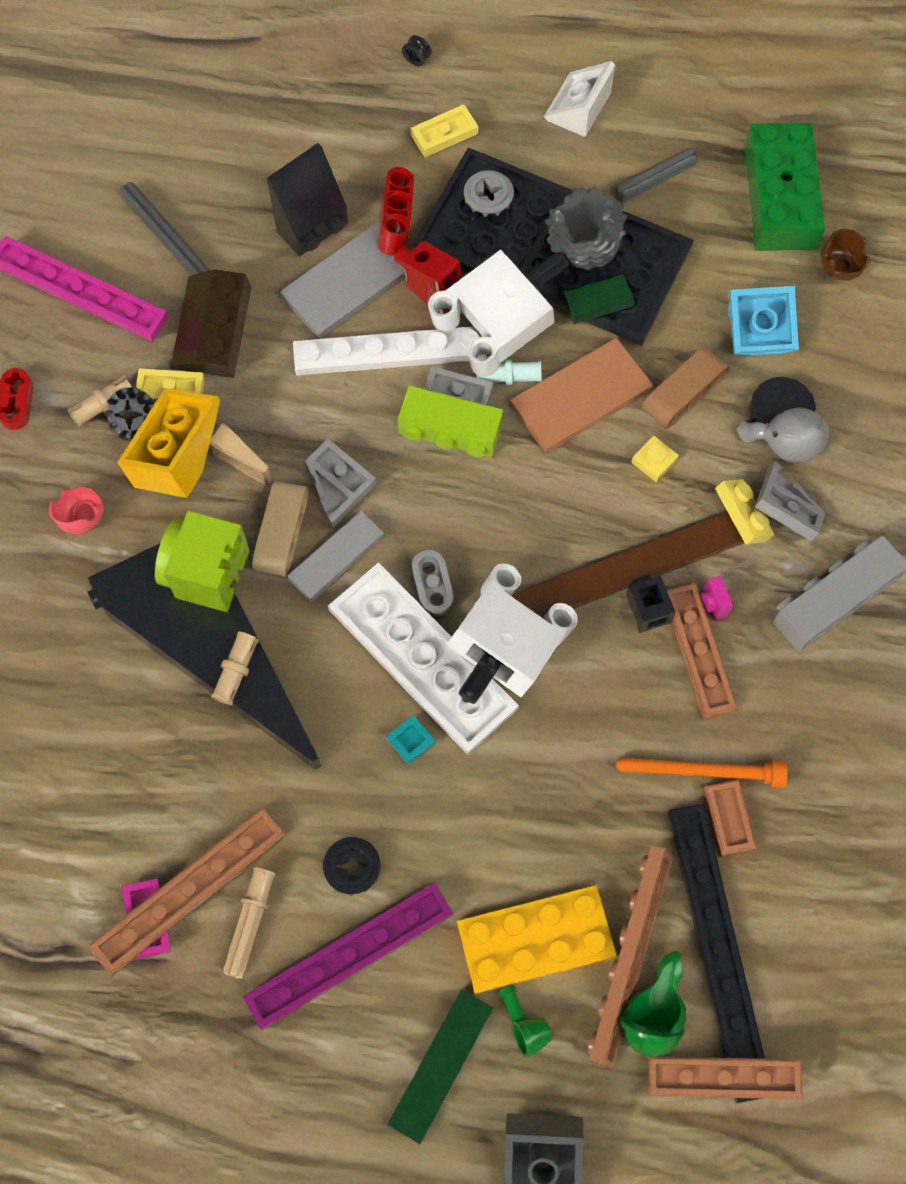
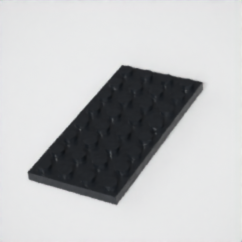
M468 147L415 239L414 248L420 242L426 241L459 260L461 270L469 273L499 250H502L521 273L526 276L555 254L551 250V245L547 242L549 231L545 221L550 217V210L556 209L558 205L563 204L564 198L572 194L573 190ZM487 170L502 173L511 181L514 197L508 210H502L498 216L492 213L484 217L481 212L476 211L473 213L469 204H465L464 187L468 179L474 174ZM484 187V196H487L489 200L491 199V201H493L494 193L491 194L489 190H486V187ZM622 211L623 214L627 215V220L623 226V230L627 234L623 236L622 244L612 261L603 267L596 266V268L591 270L569 265L565 271L539 289L538 292L554 309L570 315L563 299L565 291L624 274L635 300L634 306L584 322L643 346L692 248L694 240Z

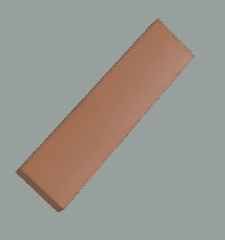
M697 583L667 589L676 612L672 625L703 720L736 712L738 707Z
M648 1057L649 1096L803 1099L801 1059Z

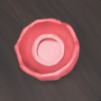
M79 486L70 490L63 489L58 501L49 502V516L62 531L72 535L90 532L97 526L104 515L103 500L92 488Z

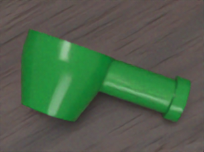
M512 985L500 990L498 994L503 999L511 1017L516 1044L521 1054L527 1058L538 1053L552 1041V1033L544 1018L526 1017L516 993V986Z

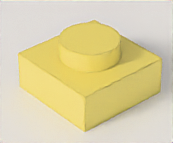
M653 435L633 456L631 463L657 483L676 463L679 455Z

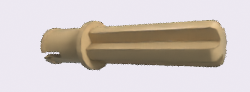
M258 867L253 869V875L246 896L240 900L243 906L223 967V973L234 978H242L244 976L263 912L269 908L266 902L276 875L274 872Z

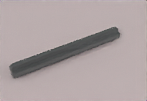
M128 182L125 186L121 187L120 192L124 200L190 275L210 270L134 183Z

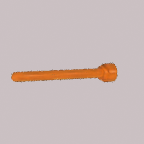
M619 758L616 761V768L621 772L763 780L764 784H770L771 788H786L787 760L771 759L770 763L764 762L763 766L639 758Z

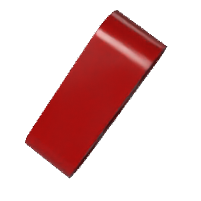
M393 167L388 170L381 197L377 244L380 251L389 256H395L400 247L406 246L411 226L414 175L403 167Z

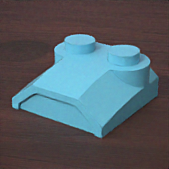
M795 286L735 289L728 292L729 304L727 306V314L731 322L734 355H774L799 350Z

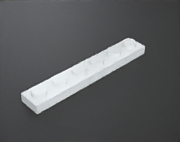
M472 326L455 328L451 331L435 329L293 341L295 373L298 376L469 361V343L482 335ZM487 353L480 354L477 359L486 360Z

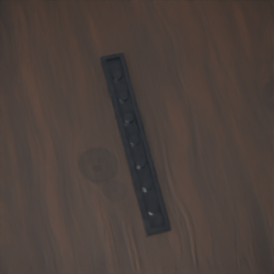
M704 804L671 809L668 811L669 821L724 1057L765 1059ZM734 1098L735 1104H737V1103H742V1102H747V1101H752V1100H757V1099H763V1098Z

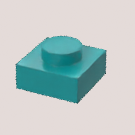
M414 715L386 736V740L408 766L435 745V740Z

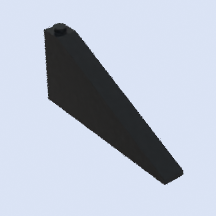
M160 543L88 577L93 589L87 591L96 610L102 607L108 618L210 693H213L223 671L221 664L223 660L228 659L237 638V633L244 632L258 639L235 593L227 613L177 599L171 588L158 585L155 580V565ZM258 642L247 666L249 673L247 677L242 678L234 697L233 705L228 706L316 770L322 767L320 760L260 642Z

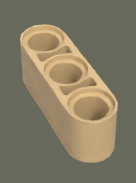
M281 481L273 482L254 550L253 571L283 577L288 576L307 506L308 487Z

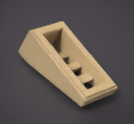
M222 423L210 441L213 456L261 484L269 486L272 481L269 467L227 425Z

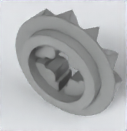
M490 170L478 172L471 176L465 184V204H469L473 213L476 211L481 212L484 217L492 213L498 216L502 210L509 209L514 197L513 185L502 173ZM484 187H486V190H489L491 194L494 193L493 201H491V199L489 200L487 196H484Z

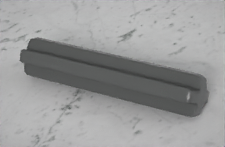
M687 148L618 184L615 191L616 196L621 202H626L696 165V160L698 159L696 153H694L692 148Z

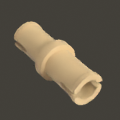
M122 375L103 389L99 390L96 388L91 391V396L68 408V413L77 426L80 427L83 423L101 412L105 414L109 407L107 401L116 391L132 386L125 376Z
M244 632L237 633V638L228 659L223 660L221 664L223 671L211 698L227 705H233V700L242 678L247 677L249 673L247 666L259 639Z

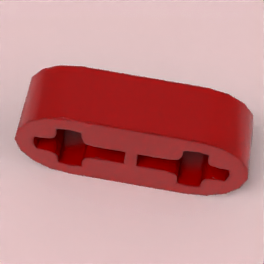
M20 368L7 370L0 380V421L9 430L23 428L28 423L30 417L33 383L27 372ZM17 380H21L23 384L17 386L15 394L11 385H15ZM13 404H15L19 413L14 414L13 418L9 419L7 414L12 413Z

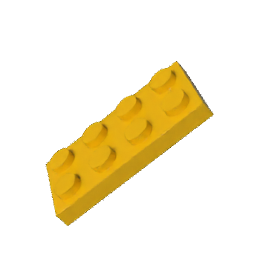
M597 885L457 921L475 995L617 957Z

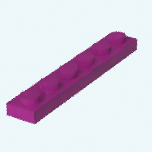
M434 882L244 995L243 998L260 1030H264L453 916V912Z

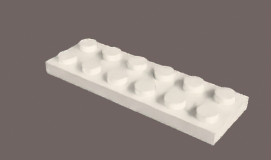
M379 562L328 605L329 611L467 755L519 709V705L494 679L491 680L477 703H464L461 700L462 697L458 694L459 689L476 665L447 646L452 637Z

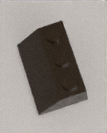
M213 269L188 276L171 362L172 369L230 378L235 377L251 293V285L246 274Z

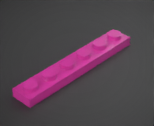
M6 235L0 242L1 271L150 342L155 340L169 318L167 311Z

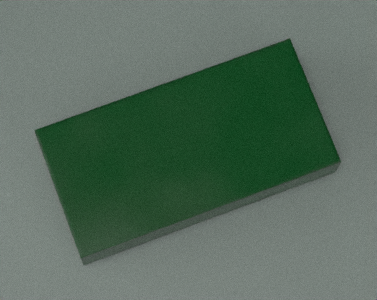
M624 274L563 293V299L573 324L633 307L635 302Z

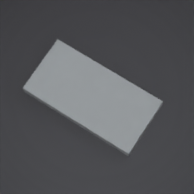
M378 222L280 291V297L318 339H322L404 279L403 267L394 261L395 256L386 255L378 248Z

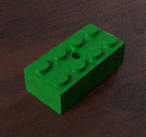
M812 123L750 124L744 149L755 251L817 250L825 231Z

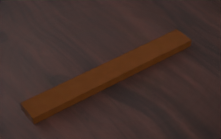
M726 512L514 593L512 597L543 618L554 604L565 603L575 609L627 589L631 582L639 577L649 575L651 578L734 548L745 542L729 513Z

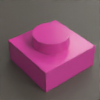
M721 575L708 579L703 593H701V598L706 611L712 612L715 621L729 616L733 603Z

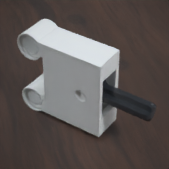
M499 250L446 291H438L430 297L428 308L432 323L438 330L451 331L458 326L460 314L463 313L482 335L469 343L468 356L471 368L479 376H490L498 370L501 362L555 323L553 307L538 290L569 267V263L566 257L558 252L524 276L504 252ZM444 308L451 309L446 314L438 313L440 310ZM483 353L491 355L486 360L477 359V357Z
M502 563L494 567L482 584L480 598L447 643V646L476 665L458 692L464 703H477L493 678L522 697L535 682L556 647L566 639L578 622L575 610L565 603L554 604L545 616L541 618L514 599L512 595L520 586L521 575L514 566Z

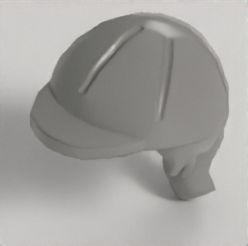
M803 407L791 408L783 413H779L770 423L766 424L762 422L750 423L742 419L736 428L739 438L743 442L752 443L758 439H764L768 442L774 453L791 463H804L815 459L826 448L829 439V428L825 420L818 413Z

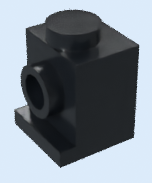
M646 575L633 580L631 585L628 586L626 596L637 621L639 633L670 624L676 612L661 575L654 578ZM643 601H650L653 605L645 608Z

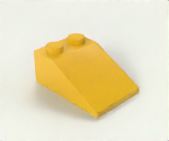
M170 388L163 390L117 462L134 488L184 498L189 496L204 470L221 401L218 396Z

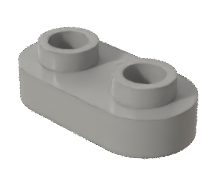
M423 550L412 561V574L419 602L431 616L440 617L447 614L453 606L454 595L443 556L434 550ZM431 566L435 571L432 574H426L423 572V569ZM440 597L443 602L439 605H434L431 603V599Z

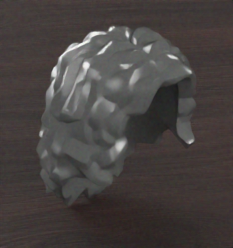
M596 186L587 190L583 187L574 189L572 194L564 198L563 204L558 205L556 209L550 210V217L545 221L549 231L547 242L551 245L552 252L562 253L569 265L577 268L591 270L596 268V266H605L615 257L622 244L623 236L627 234L623 230L624 223L627 220V215L622 213L624 204L619 203L616 197L605 196L601 190L598 191Z

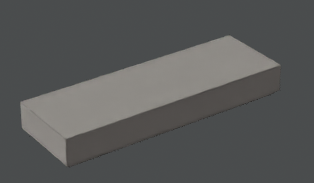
M360 511L287 576L288 580L312 602L384 538V532Z

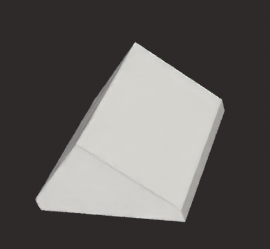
M609 61L570 72L545 113L544 118L555 125L586 137L611 94L615 64Z

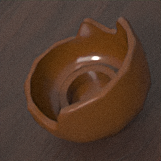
M843 228L833 232L823 245L820 254L825 272L835 280L850 281L859 277L870 259L865 254L866 239L854 230Z

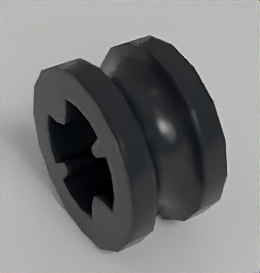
M412 35L408 39V43H405L402 47V54L411 64L422 66L426 58H429L432 54V49L422 37Z

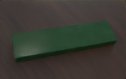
M460 990L390 1118L388 1126L421 1144L494 1007L468 992Z

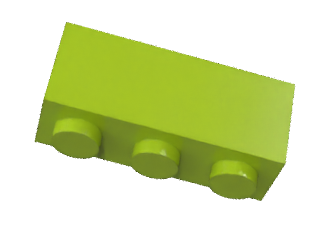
M409 385L398 417V432L412 441L425 440L433 442L436 446L443 449L456 448L466 451L473 457L481 458L486 456L492 458L503 424V409Z

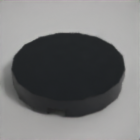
M775 377L761 383L753 392L749 411L753 423L762 422L766 424L770 423L777 414L783 413L788 409L803 407L815 412L816 406L813 395L805 385L795 379Z

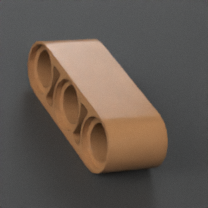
M703 346L646 398L642 408L665 429H669L725 377L730 366L707 346Z

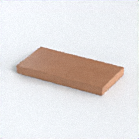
M616 337L512 398L510 406L545 454L649 393L653 389V384Z

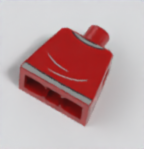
M426 241L420 242L413 250L407 246H402L395 254L394 261L403 267L406 286L427 305L434 293L446 291L462 279L460 261ZM444 308L440 310L438 313L446 314L451 309Z

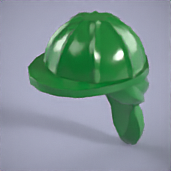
M672 951L661 959L657 968L656 982L652 986L636 993L629 1000L625 1011L621 1014L620 1024L624 1028L629 1045L636 1052L644 1056L656 1057L668 1054L675 1049L680 1039L685 1035L686 1007L677 993V986L683 974L680 960L681 954L678 951Z

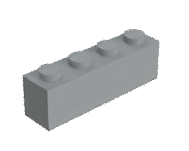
M883 535L874 542L870 539L864 541L854 550L856 555L847 561L844 557L828 569L829 575L822 580L819 576L815 577L803 587L804 593L796 599L791 595L777 606L779 612L773 623L799 653L900 579L906 572V560Z

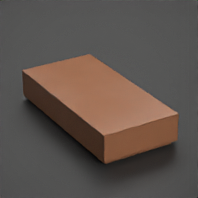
M739 779L704 786L703 792L720 857L755 851L757 846Z

